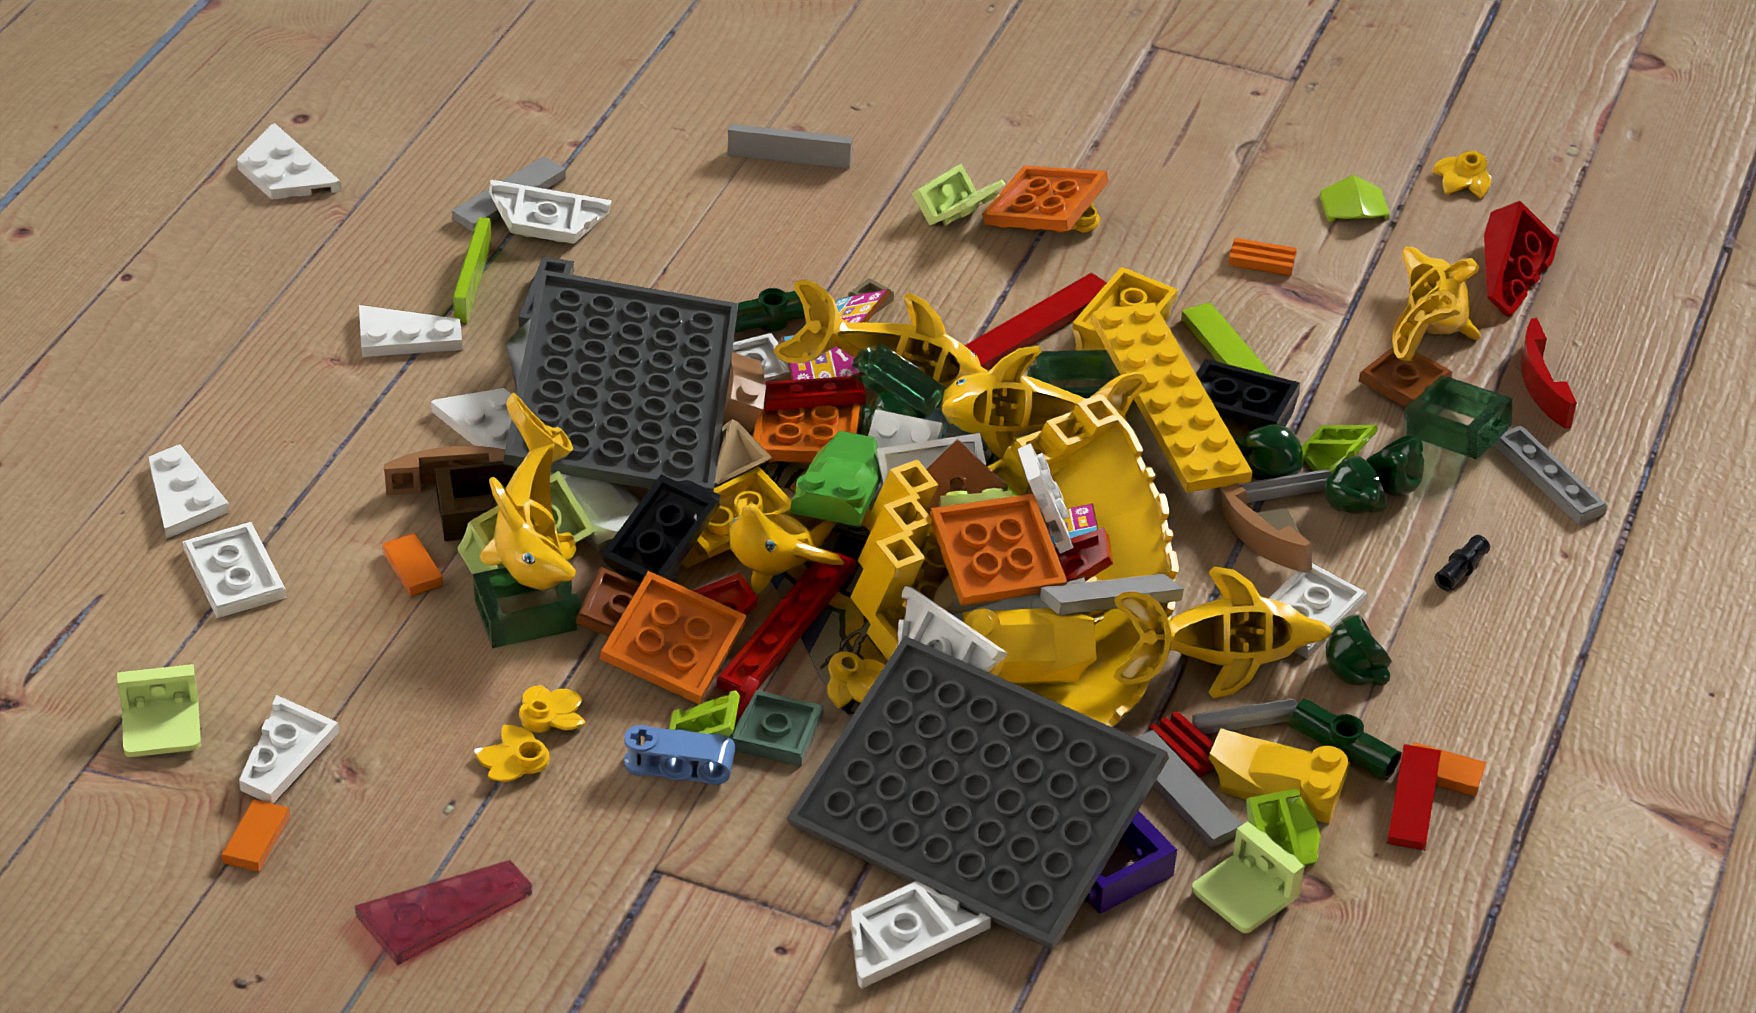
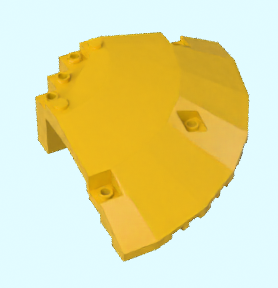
M1103 394L1077 402L1072 412L1046 421L1041 431L1016 439L1014 444L1007 448L1002 459L987 466L1019 495L1033 494L1018 452V448L1031 443L1036 455L1043 453L1050 468L1052 479L1054 482L1056 481L1064 498L1063 502L1066 508L1093 503L1098 528H1105L1109 535L1113 564L1086 582L1165 574L1175 582L1179 566L1176 552L1172 551L1170 542L1173 537V531L1168 529L1167 524L1169 516L1167 498L1164 493L1159 494L1153 482L1155 474L1152 467L1146 468L1141 458L1143 449L1133 429ZM918 459L890 469L865 523V526L870 531V535L858 558L863 571L850 596L855 605L870 622L867 631L868 636L887 660L890 659L898 646L899 638L897 632L899 620H905L907 599L902 598L904 586L916 589L933 601L936 589L949 576L931 525L930 511L927 509L938 487V483ZM1175 602L1160 603L1170 620ZM1119 608L1082 613L1094 618L1097 661L1092 663L1081 674L1078 682L1023 684L1018 686L1114 728L1140 702L1150 682L1149 680L1130 685L1121 684L1114 678L1115 670L1126 661L1140 639L1130 619Z

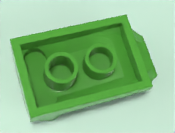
M844 431L836 433L817 452L805 475L797 479L796 492L791 500L790 513L860 527L881 481L876 457L878 446L875 438Z

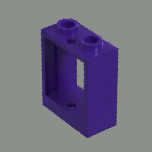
M1139 810L1122 836L1121 841L1140 860L1106 878L1100 873L1084 902L1090 903L1099 914L1174 876L1177 849Z

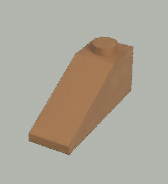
M732 352L723 425L733 419L739 422L749 434L751 433L764 405L766 383L761 361Z

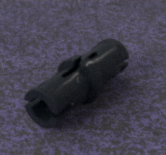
M1474 535L1462 549L1455 550L1449 556V562L1435 574L1434 579L1437 586L1445 591H1450L1464 576L1471 575L1476 569V563L1490 551L1488 540L1481 535Z

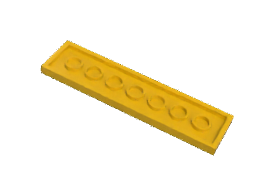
M1142 303L1134 306L1109 308L1092 312L1091 323L1120 375L1135 373L1146 377V387L1137 394L1134 400L1185 492L1251 482V468L1155 303Z

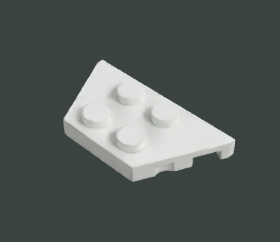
M275 123L270 125L237 159L238 170L271 200L288 198L290 196L312 195L311 189L329 187L331 193L341 191L340 180Z
M490 180L489 194L510 233L525 237H537L555 242L575 244L610 213L612 200Z
M505 388L431 401L432 413L474 446L506 449L511 423L506 400L511 393Z
M1031 443L1018 448L1027 480L1046 523L1048 522L1060 554L1072 549L1073 545L1064 519L1070 516L1063 502L1064 498L1056 481L1054 482L1052 479L1050 468L1043 453L1036 455Z
M904 586L902 598L907 599L905 620H899L898 645L905 635L986 672H989L1006 657V651L916 589Z
M918 881L852 910L850 923L859 987L863 989L990 929L991 917L981 912L976 916L960 908L959 901L939 894L934 889Z

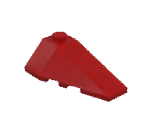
M1521 201L1490 212L1484 233L1487 298L1507 317L1515 313L1527 297L1528 289L1532 285L1537 284L1540 280L1539 275L1541 272L1549 268L1553 263L1559 238Z

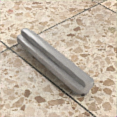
M1320 470L1251 481L1239 485L1246 489L1247 503L1325 491V482L1331 472L1329 470Z
M1295 699L1196 713L1192 717V724L1206 735L1219 733L1220 728L1232 731L1285 723L1290 721V717L1298 703Z

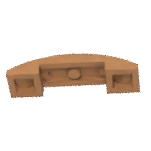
M449 446L427 449L402 456L384 464L386 495L421 493V484L436 483L435 468L504 461L505 449L485 446Z
M1238 483L1220 487L1224 518L1233 533L1247 547L1260 556L1283 567L1306 573L1312 570L1310 541L1290 525L1277 531L1247 506L1246 489Z

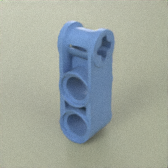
M646 725L633 726L624 735V743L628 749L624 756V767L631 774L664 777L673 780L706 782L712 785L723 784L730 778L735 743L725 735L695 733L682 729L654 728ZM641 736L645 737L644 745H641ZM638 755H641V765L637 764Z

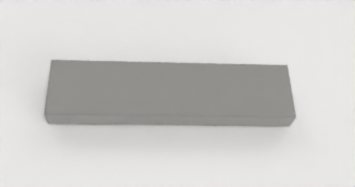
M730 124L728 128V155L850 169L852 162V137Z
M543 156L502 180V182L548 189L566 178V169ZM489 189L453 209L452 219L474 232L479 217L490 218V221L493 222L500 218L501 214L489 194Z
M1518 426L1494 437L1493 445L1578 525L1606 514L1608 505L1523 426Z
M1165 574L1042 587L1040 600L1058 615L1118 609L1114 598L1122 592L1130 591L1150 595L1159 603L1178 602L1182 600L1184 588Z
M1151 730L1136 737L1167 751L1169 759L1153 787L1211 848L1235 838L1237 828L1243 825L1241 821L1157 733Z

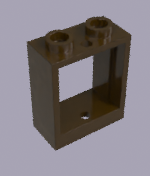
M503 461L435 468L436 493L444 541L463 539L467 525L471 520L496 507L487 506L456 510L454 498L492 494L489 483L491 477H495L506 489L512 476L518 469L517 466L505 465Z

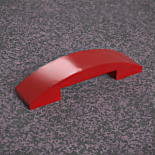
M1531 318L1526 330L1520 365L1523 381L1534 402L1549 418L1564 429L1571 428L1577 402L1567 381H1553L1543 360L1547 341L1546 335L1538 318Z

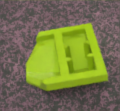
M1351 175L1320 190L1323 208L1327 220L1330 222H1334L1335 218L1383 217V220H1387L1390 217L1382 189L1356 175Z
M1321 425L1301 446L1304 461L1313 472L1329 470L1332 473L1336 466L1342 462V459L1356 456L1377 433L1378 428L1376 425Z
M734 690L730 692V695L704 702L685 711L681 708L676 709L672 713L669 729H682L704 734H721L729 737L734 731L740 695Z
M1296 788L1246 799L1249 823L1259 831L1266 833L1273 842L1287 853L1294 855L1304 866L1315 864L1318 861L1317 853L1321 836L1316 818L1301 799V794Z

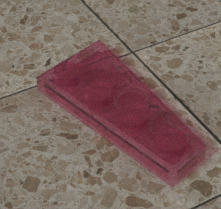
M511 860L355 905V914L398 966L532 895V883Z

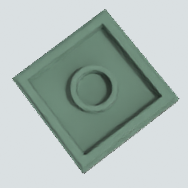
M756 690L744 713L739 718L731 739L735 743V751L802 766L823 716V705Z

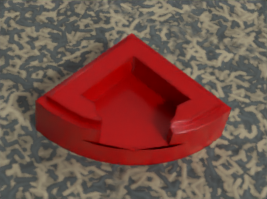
M751 676L745 677L735 689L740 695L735 724L744 713L760 683Z

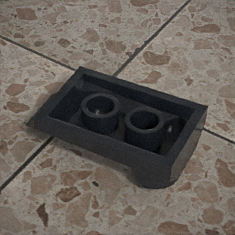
M1209 359L1203 361L1196 373L1220 417L1249 425L1250 432L1271 424L1286 426L1294 412L1300 392V382Z
M661 474L602 552L603 561L618 574L639 583L643 581L648 571L675 583L678 573L676 569L720 507L721 495L690 480L675 481Z

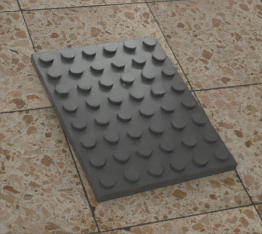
M541 270L516 395L545 425L552 428L557 426L561 428L572 443L573 451L565 458L553 462L551 472L559 471L565 475L649 489L662 474L675 481L690 480L714 492L739 303ZM511 420L503 464L519 467L527 456L529 449L520 431Z
M904 635L788 815L787 820L795 828L911 883L918 881L934 889L939 894L959 901L961 907L978 915L981 912L991 917L992 922L1054 951L1169 757L1167 751Z

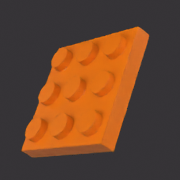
M1024 165L1001 191L999 196L983 212L984 224L1000 228L1018 227L1026 228L1027 230L1043 229L1054 230L1058 233L1069 232L1109 183L1107 171Z
M856 403L847 406L829 405L765 411L763 405V410L754 427L753 438L772 457L767 462L786 461L806 464V462H812L817 452L839 431L858 434L861 405Z
M1034 494L931 508L929 514L932 518L931 525L961 606L1041 594L1042 587L1067 584V579Z
M648 571L603 646L600 659L700 704L745 625L747 615Z

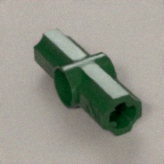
M767 288L760 292L758 299L739 302L735 333L759 327L765 331L777 332L787 326V321L805 318L799 296L795 291L785 292L778 288Z
M1303 698L1296 705L1290 717V727L1324 746H1333L1342 750L1346 754L1348 762H1354L1382 779L1388 780L1401 760L1402 752L1366 733L1362 721L1351 714L1336 716Z

